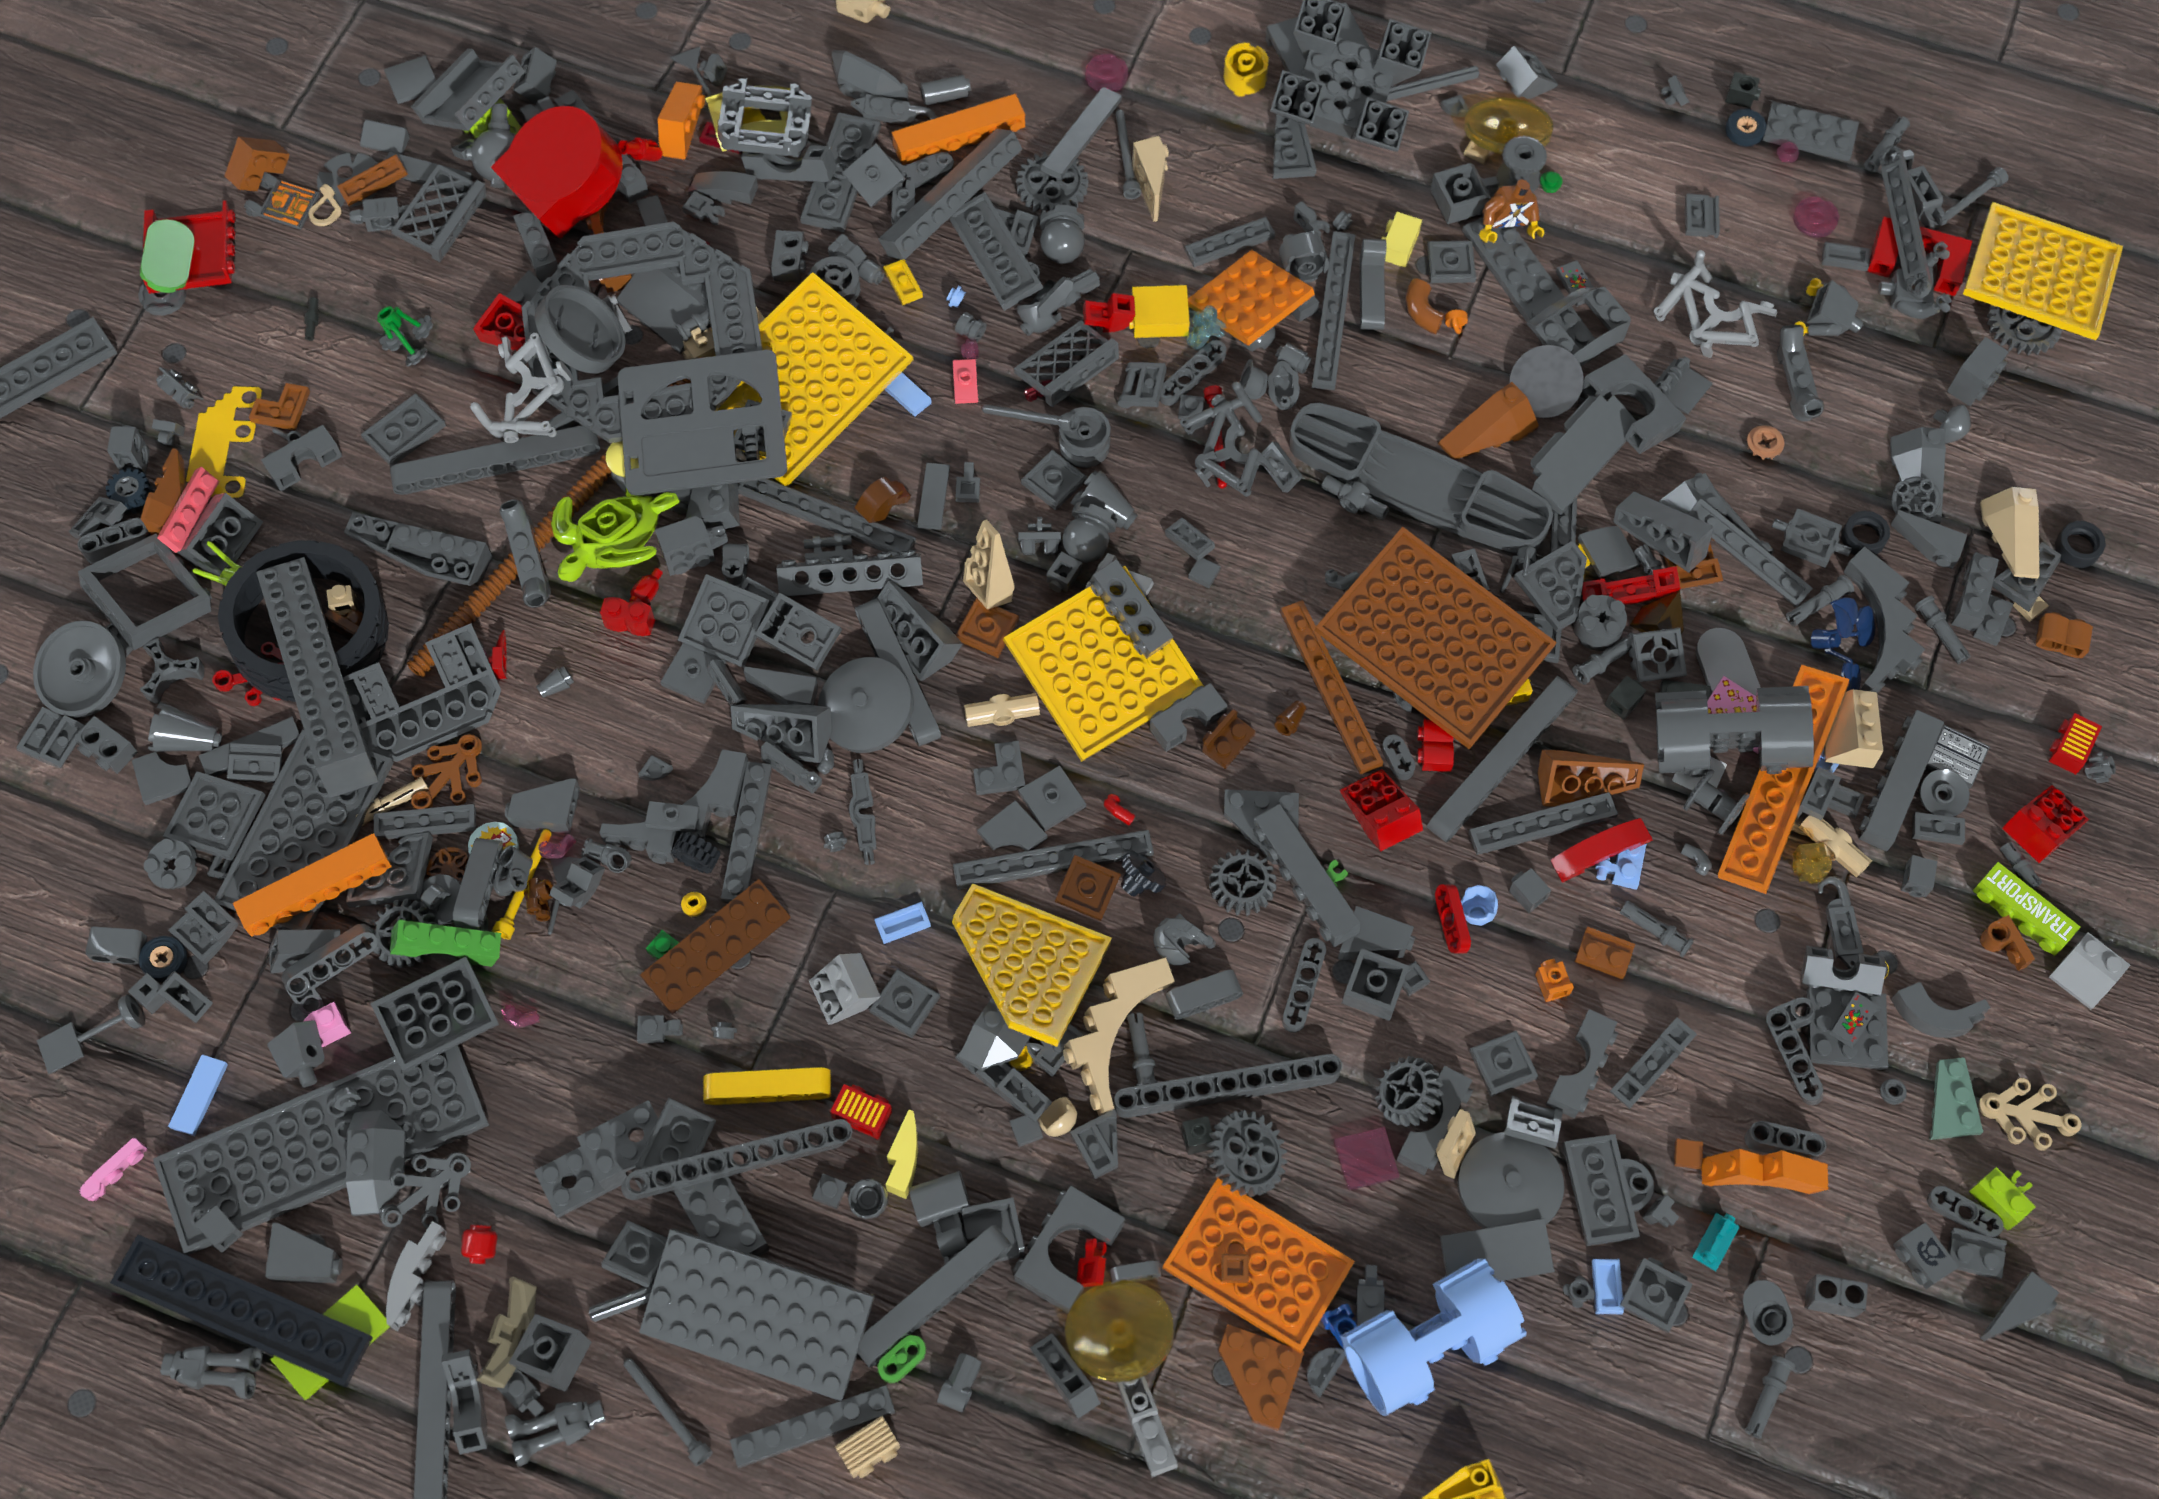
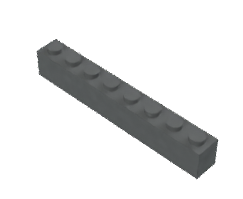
M1004 129L993 131L878 239L888 257L905 260L1022 150L1015 133Z

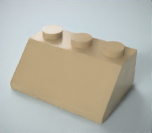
M1852 689L1845 692L1825 743V762L1874 768L1883 752L1877 692Z

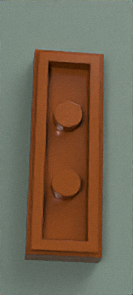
M395 154L337 187L348 206H351L408 174Z

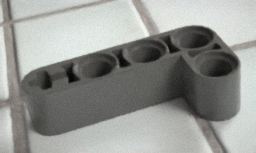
M1363 239L1359 260L1360 329L1384 330L1386 239Z
M476 838L474 840L453 910V923L455 927L488 931L486 910L493 889V880L499 864V856L503 851L502 841Z
M358 924L288 967L282 974V982L300 1011L308 1016L310 1013L322 1008L323 1001L316 987L373 952L377 947L378 940L368 925ZM365 936L367 939L362 941L361 938ZM339 950H347L343 956H335ZM317 964H324L322 969L318 971L313 970ZM301 978L298 984L290 985L293 979ZM315 998L312 1003L303 1004L306 999Z
M1801 997L1771 1009L1767 1014L1766 1020L1801 1099L1808 1105H1817L1824 1097L1823 1086L1796 1030L1810 1024L1814 1020L1815 1008L1811 1000ZM1800 1006H1806L1810 1009V1013L1802 1017L1796 1014V1010ZM1776 1016H1783L1786 1022L1778 1027L1772 1024V1020ZM1787 1039H1793L1797 1042V1045L1794 1049L1787 1050L1783 1048V1042ZM1802 1062L1808 1066V1069L1800 1074L1796 1073L1793 1067L1795 1064ZM1808 1079L1813 1090H1816V1096L1811 1097L1807 1093L1805 1081Z

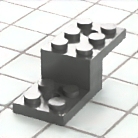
M747 577L741 586L742 589L772 601L768 613L755 633L757 638L818 671L842 628L785 595L777 594ZM811 631L814 633V640L806 644L803 642V635Z
M649 1100L578 1136L577 1139L581 1147L534 1170L557 1218L622 1185L627 1177L625 1172L635 1168L658 1120ZM635 1130L644 1132V1137L639 1142H632L630 1140V1135ZM568 1176L577 1178V1182L572 1188L563 1187V1181Z

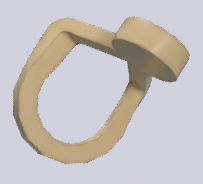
M324 184L320 188L324 196L309 210L310 221L317 226L330 225L342 213L341 208L333 198L335 195L334 190L327 184ZM328 198L335 210L327 219H316L313 216L314 212Z

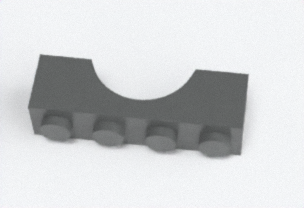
M810 145L805 156L800 159H789L781 155L745 151L741 156L746 173L756 176L759 180L830 182L837 169L831 146Z
M1590 1009L1587 1011L1575 1037V1040L1581 1045L1586 1056L1585 1068L1574 1075H1560L1555 1082L1546 1106L1553 1109H1562L1563 1114L1575 1118L1579 1111L1582 1113L1585 1111L1589 1102V1098L1585 1097L1588 1089L1594 1090L1599 1076L1595 1075L1597 1068L1604 1067L1609 1055L1605 1053L1607 1045L1613 1046L1618 1032L1614 1031L1617 1025L1616 1021Z
M1445 1065L1438 1078L1444 1084L1439 1088L1444 1095L1437 1098L1441 1105H1438L1440 1111L1439 1123L1434 1128L1425 1132H1410L1396 1160L1422 1175H1425L1428 1168L1433 1171L1439 1159L1436 1155L1439 1141L1445 1139L1448 1133V1124L1453 1116L1456 1117L1461 1102L1467 1104L1473 1092L1469 1088L1472 1079Z

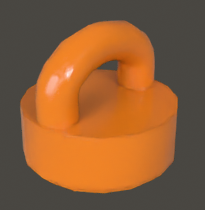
M1458 309L1447 312L1445 314L1446 326L1453 327L1454 331L1460 334L1462 326L1468 323L1467 312Z

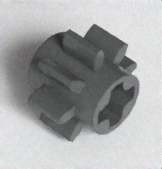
M2103 751L2092 753L2084 765L2087 777L2096 780L2097 784L2109 782L2111 775L2116 773L2113 758L2111 756L2107 757V755L2104 756Z

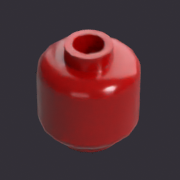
M470 1225V1229H466L463 1232L461 1254L464 1257L470 1258L469 1263L485 1264L486 1259H491L495 1256L497 1233L491 1230L492 1226Z

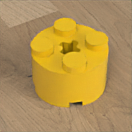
M1239 43L1229 49L1225 58L1223 78L1226 86L1236 96L1241 97L1253 94L1265 87L1269 60L1265 50L1259 46H1250V43Z

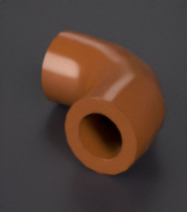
M1413 279L1408 286L1405 298L1408 314L1418 326L1437 335L1444 318V313L1432 308L1428 302L1431 286L1424 280Z

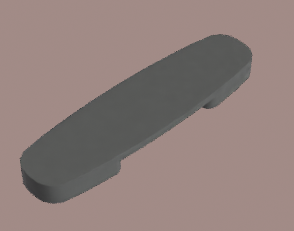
M1311 403L1303 407L1292 423L1289 447L1296 458L1322 474L1330 475L1344 484L1362 483L1369 489L1372 499L1399 512L1462 537L1517 554L1518 548L1522 546H1531L1538 550L1548 534L1553 518L1552 507L1548 501L1497 471L1490 470L1481 473L1431 449L1382 431L1380 424L1375 419L1323 403Z

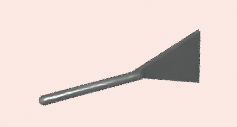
M700 47L670 57L671 60L693 70L709 97L712 95L697 70Z
M549 855L557 884L566 880L572 862L580 858ZM555 899L547 932L549 935L553 933L559 907L557 899Z

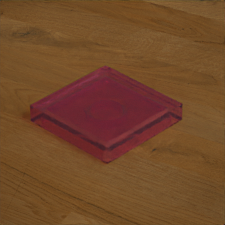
M1385 1127L1334 1139L1348 1191L1399 1179V1172Z

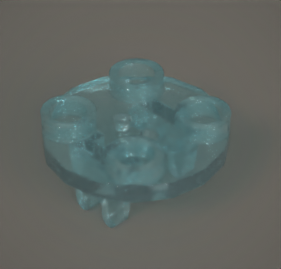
M1207 305L1202 312L1197 311L1192 319L1194 327L1187 338V344L1197 350L1202 348L1206 342L1214 341L1210 337L1211 335L1220 338L1225 335L1220 329H1225L1226 324L1217 319V309L1214 306Z

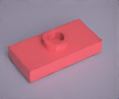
M976 359L953 360L955 404L978 403Z

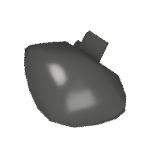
M1963 404L1951 408L1949 412L1944 409H1938L1933 416L1934 419L1942 423L1939 429H1945L1946 444L1962 439L1970 431L1971 417L1968 409Z

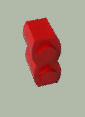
M617 597L604 598L600 615L607 629L616 632L629 631L637 636L651 635L655 622L651 606L638 601L626 602Z
M1424 719L1422 726H1418L1417 741H1422V748H1418L1417 763H1422V771L1451 772L1454 760L1453 737L1430 719Z

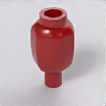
M655 568L651 575L643 576L632 588L629 601L649 604L659 590L658 580L663 572Z

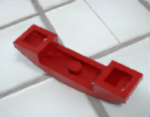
M1677 566L1653 570V575L1606 583L1605 579L1583 582V601L1590 595H1605L1621 601L1624 605H1629L1669 595L1681 589Z
M1639 818L1614 826L1583 840L1551 859V863L1563 883L1584 873L1585 869L1627 849L1629 851L1653 841L1644 822Z

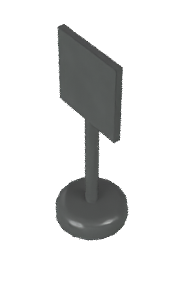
M129 994L122 996L118 1000L120 1015L80 1036H77L74 1025L71 1022L38 1039L37 1043L48 1074H52L84 1057L80 1042L122 1020L131 1028L138 1029L145 1025V1017L137 1001Z

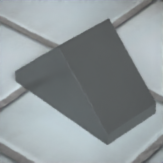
M174 971L156 991L166 1003L194 1023H197L213 1004V1002Z

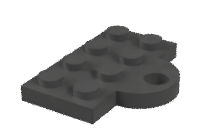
M1615 1134L1564 1141L1563 1149L1586 1246L1638 1239L1640 1235L1634 1212L1644 1208L1653 1195L1654 1183L1649 1171L1637 1161L1621 1159ZM1633 1179H1643L1646 1183V1189L1637 1190L1633 1186Z

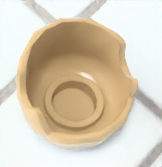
M1067 1097L1058 1098L1038 1118L1040 1127L1049 1136L1057 1137L1064 1135L1075 1125L1077 1111Z

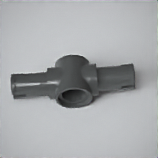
M1327 475L1322 483V488L1338 496L1342 507L1351 513H1357L1359 510L1361 512L1366 511L1383 520L1389 511L1388 506L1372 499L1369 489L1362 483L1344 484L1330 475Z

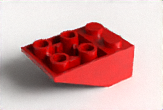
M1383 769L1340 789L1341 795L1365 834L1380 851L1423 831L1419 807Z
M2051 785L2020 809L2002 829L2038 863H2041L2089 819L2080 808L2074 806L2065 797L2062 791Z

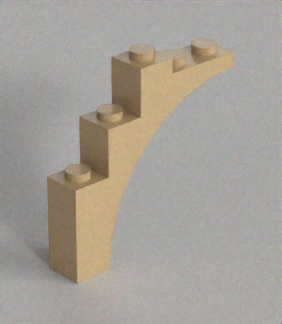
M1166 958L1110 974L1104 980L1103 988L1105 995L1111 1001L1089 1007L1084 1013V1025L1087 1031H1091V1034L1069 1040L1064 1045L1063 1055L1066 1063L1071 1065L1072 1070L1081 1067L1083 1069L1081 1071L1082 1080L1086 1086H1089L1091 1092L1090 1103L1093 1110H1097L1099 1116L1114 1109L1109 1089L1108 1067L1111 1048L1118 1029L1128 1013L1139 1002L1151 994L1168 988L1174 982Z

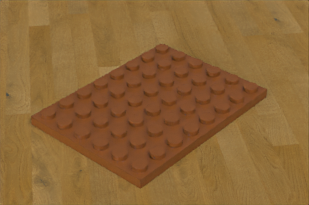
M1404 527L1384 547L1314 630L1469 750L1557 644L1556 641Z

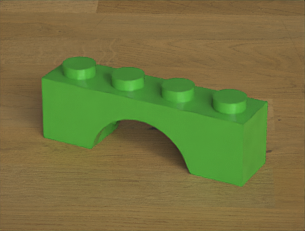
M398 920L392 929L390 954L410 957L431 953L449 954L460 958L467 957L470 964L492 967L500 957L501 933Z

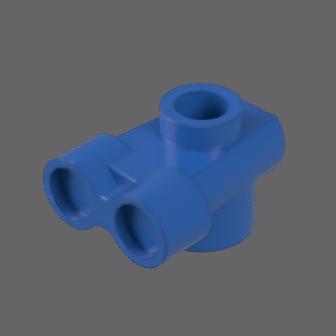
M1343 1304L1333 1311H1327L1321 1318L1325 1329L1331 1330L1342 1348L1343 1341L1340 1336L1357 1327L1352 1319L1354 1314L1349 1304Z

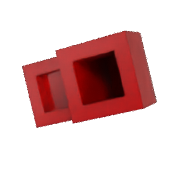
M1112 293L1108 303L1085 300L1083 304L1084 325L1103 327V332L1106 333L1117 332L1127 328L1135 317V299L1131 295Z

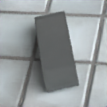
M133 518L82 536L78 541V548L89 563L94 564L150 537L151 534L140 518Z
M1231 969L1172 989L1165 996L1174 1018L1178 1020L1234 1001L1243 995V991L1234 970Z
M1766 1121L1755 1122L1744 1136L1745 1143L1750 1149L1768 1154L1786 1151L1817 1160L1826 1149L1824 1138L1817 1133ZM1754 1131L1762 1133L1764 1140L1757 1139ZM1780 1137L1786 1138L1790 1142V1146L1783 1145ZM1806 1143L1812 1144L1816 1149V1153L1809 1151Z

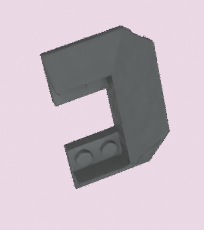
M472 624L463 626L425 643L445 688L399 707L379 662L343 677L369 751L392 758L393 761L398 762L429 749L431 746L438 745L489 723L500 696L501 688Z

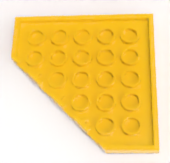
M972 883L953 915L952 923L1007 1026L1057 1047L1107 952L1112 938Z

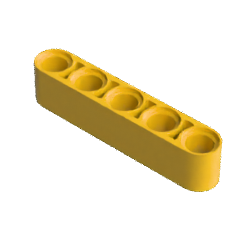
M827 1068L710 1073L703 1076V1102L708 1105L818 1100L831 1097V1072Z

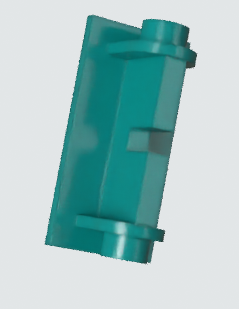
M1716 1213L1692 1258L1717 1271L1740 1227L1734 1223L1735 1218L1729 1214L1723 1217Z

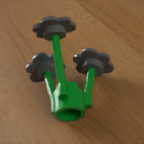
M391 306L385 307L377 316V321L386 333L379 341L383 350L390 349L391 351H396L403 344L409 351L408 358L405 360L406 366L409 367L419 363L427 355L428 350L426 348L414 350L404 338V333L398 330L402 324L401 317L414 325L412 332L417 340L426 338L429 335L430 329L433 327L432 318L427 315L416 321L402 312L399 307L394 309Z

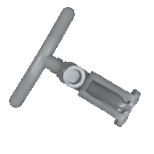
M1703 250L1697 251L1694 260L1695 265L1689 273L1685 275L1677 272L1673 273L1670 284L1675 287L1662 303L1654 309L1657 320L1663 321L1665 316L1683 296L1692 327L1690 340L1694 345L1700 346L1705 357H1712L1713 351L1711 347L1713 343L1757 347L1759 340L1751 314L1763 313L1776 317L1777 310L1773 309L1774 305L1766 301H1761L1760 305L1742 301L1739 304V308L1735 311L1726 312L1718 309L1714 299L1719 298V291L1695 280L1698 275L1706 283H1710L1713 280L1712 275L1704 264L1705 252ZM1691 288L1704 294L1707 311L1711 314L1702 325L1700 324ZM1742 319L1746 329V333L1712 331L1721 321L1732 322Z
M532 333L530 339L513 356L510 340L507 337H503V343L498 344L499 354L502 358H505V366L510 373L515 374L519 372L522 375V386L515 394L512 392L507 393L504 421L502 422L491 421L477 402L471 403V410L480 423L493 436L506 443L517 442L518 433L549 437L556 436V429L551 427L548 421L534 422L525 420L552 394H558L564 389V381L561 376H564L567 381L573 380L571 371L561 360L556 362L557 368L554 369L546 344L538 333ZM536 353L546 378L532 377L530 369L525 365ZM531 388L542 389L514 418L515 407L523 403L529 395Z

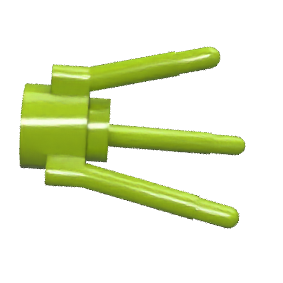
M208 541L207 545L231 568H225L220 577L196 568L192 569V572L226 586L230 578L241 566L234 563L217 546Z

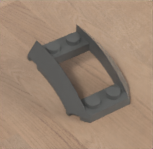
M1590 287L1578 289L1561 298L1529 320L1527 325L1544 345L1559 346L1568 350L1576 357L1580 366H1582L1610 347L1623 342L1631 318L1606 287ZM1584 300L1609 331L1580 349L1557 322L1555 317Z

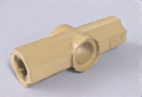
M1036 693L1015 697L999 694L990 698L989 701L964 705L968 727L989 723L1004 726L1018 718L1040 715Z
M1809 815L1799 826V829L1818 844L1820 852L1827 859L1837 860L1856 878L1872 862L1870 858L1852 844V839L1846 831L1840 828H1833L1823 818L1819 820Z

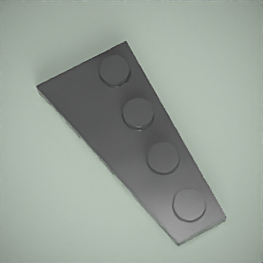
M1276 114L1272 179L1315 176L1317 170L1305 124Z

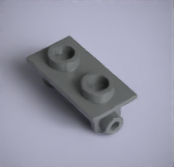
M159 367L164 374L156 379L158 387L168 395H173L172 398L181 407L190 409L194 406L193 401L195 398L204 399L197 393V387L188 381L184 382L182 380L183 375L173 368L167 370Z

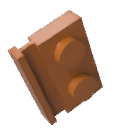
M1587 926L1575 962L1624 979L1635 944Z

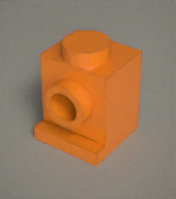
M1550 959L1542 962L1535 975L1545 1002L1570 996L1574 986L1569 980L1563 961L1556 963L1555 959ZM1556 974L1558 979L1552 978L1551 975Z

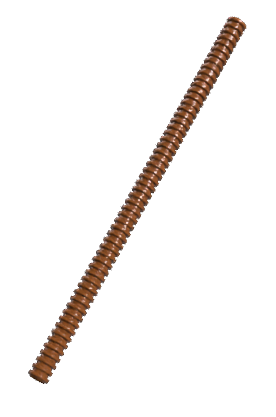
M682 379L666 387L688 384L691 381L689 379ZM607 450L605 455H601L600 460L595 462L596 465H592L591 470H587L586 475H583L581 480H578L576 485L572 486V491H568L566 493L567 496L562 497H570L573 501L572 518L575 515L574 512H578L580 510L579 507H583L584 502H588L589 497H592L594 492L599 490L598 486L602 487L603 481L606 482L608 476L611 477L612 471L606 462ZM553 506L552 511L547 513V517L544 516L542 518L543 522H538V527H534V536L539 553L541 552L540 548L544 549L545 543L548 544L550 538H554L551 522L556 506ZM512 553L508 554V559L505 558L503 560V564L500 563L498 565V569L493 570V574L488 576V580L485 579L483 581V585L478 586V590H474L473 596L470 595L468 601L463 602V607H458V612L455 611L453 617L448 618V623H443V628H439L437 630L438 633L432 635L433 639L466 626L471 622L474 623L476 617L479 618L481 616L480 612H485L486 606L489 607L491 601L494 602L496 600L495 596H500V591H504L506 585L509 586L511 584L510 580L516 579L515 575H518ZM426 644L422 646V650L419 649L417 651L418 655L412 656V661L409 660L407 662L409 669L419 677H424L425 671L429 672L430 666L435 665Z

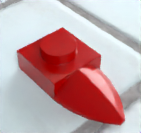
M505 630L501 632L496 647H493L492 656L488 658L496 679H506L507 675Z

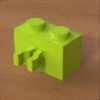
M1996 1167L1969 1192L1985 1209L1998 1215L2003 1221V1227L2009 1231L2036 1207L2023 1194L2033 1185L2028 1182L2024 1186L2017 1188L2015 1186L2017 1183L2016 1179L2021 1173L2016 1171L2008 1179Z

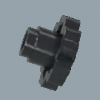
M1131 850L1122 857V866L1127 873L1123 876L1121 887L1129 895L1135 897L1137 894H1142L1145 889H1150L1154 893H1160L1166 886V878L1162 871L1155 867L1154 863L1144 855H1138L1135 851Z

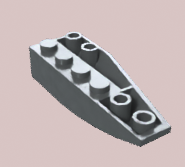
M352 512L344 531L345 535L425 576L469 586L485 576L492 559L490 550L485 542Z

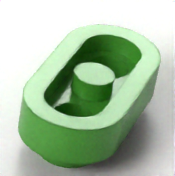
M915 1335L902 1339L879 1361L878 1372L880 1377L888 1383L900 1381L924 1359L926 1347L923 1340ZM910 1347H916L918 1349L915 1355H909L907 1353ZM890 1365L897 1367V1371L893 1374L887 1372V1368Z

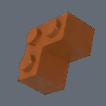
M238 136L224 176L239 190L258 191L264 172L283 174L290 154L276 141Z

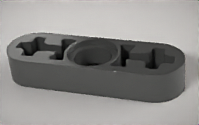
M1945 1186L1935 1187L1927 1196V1203L1932 1210L1971 1232L1995 1238L2003 1231V1221L1998 1215ZM1939 1194L1944 1196L1943 1200L1945 1202L1943 1204L1938 1203L1936 1196ZM1956 1201L1957 1203L1952 1207V1210L1950 1211L1949 1208L1952 1206L1950 1204ZM1960 1206H1966L1971 1210V1219H1964L1959 1215L1958 1209ZM1979 1215H1981V1217L1978 1219L1979 1222L1977 1224H1974L1973 1222L1978 1218ZM1988 1221L1992 1222V1227L1994 1228L1991 1231L1986 1230L1987 1225L1985 1223Z

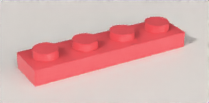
M203 467L197 468L157 537L175 553L183 548L219 483Z

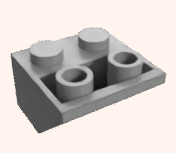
M861 953L839 954L809 980L828 1025L866 1010L881 997Z

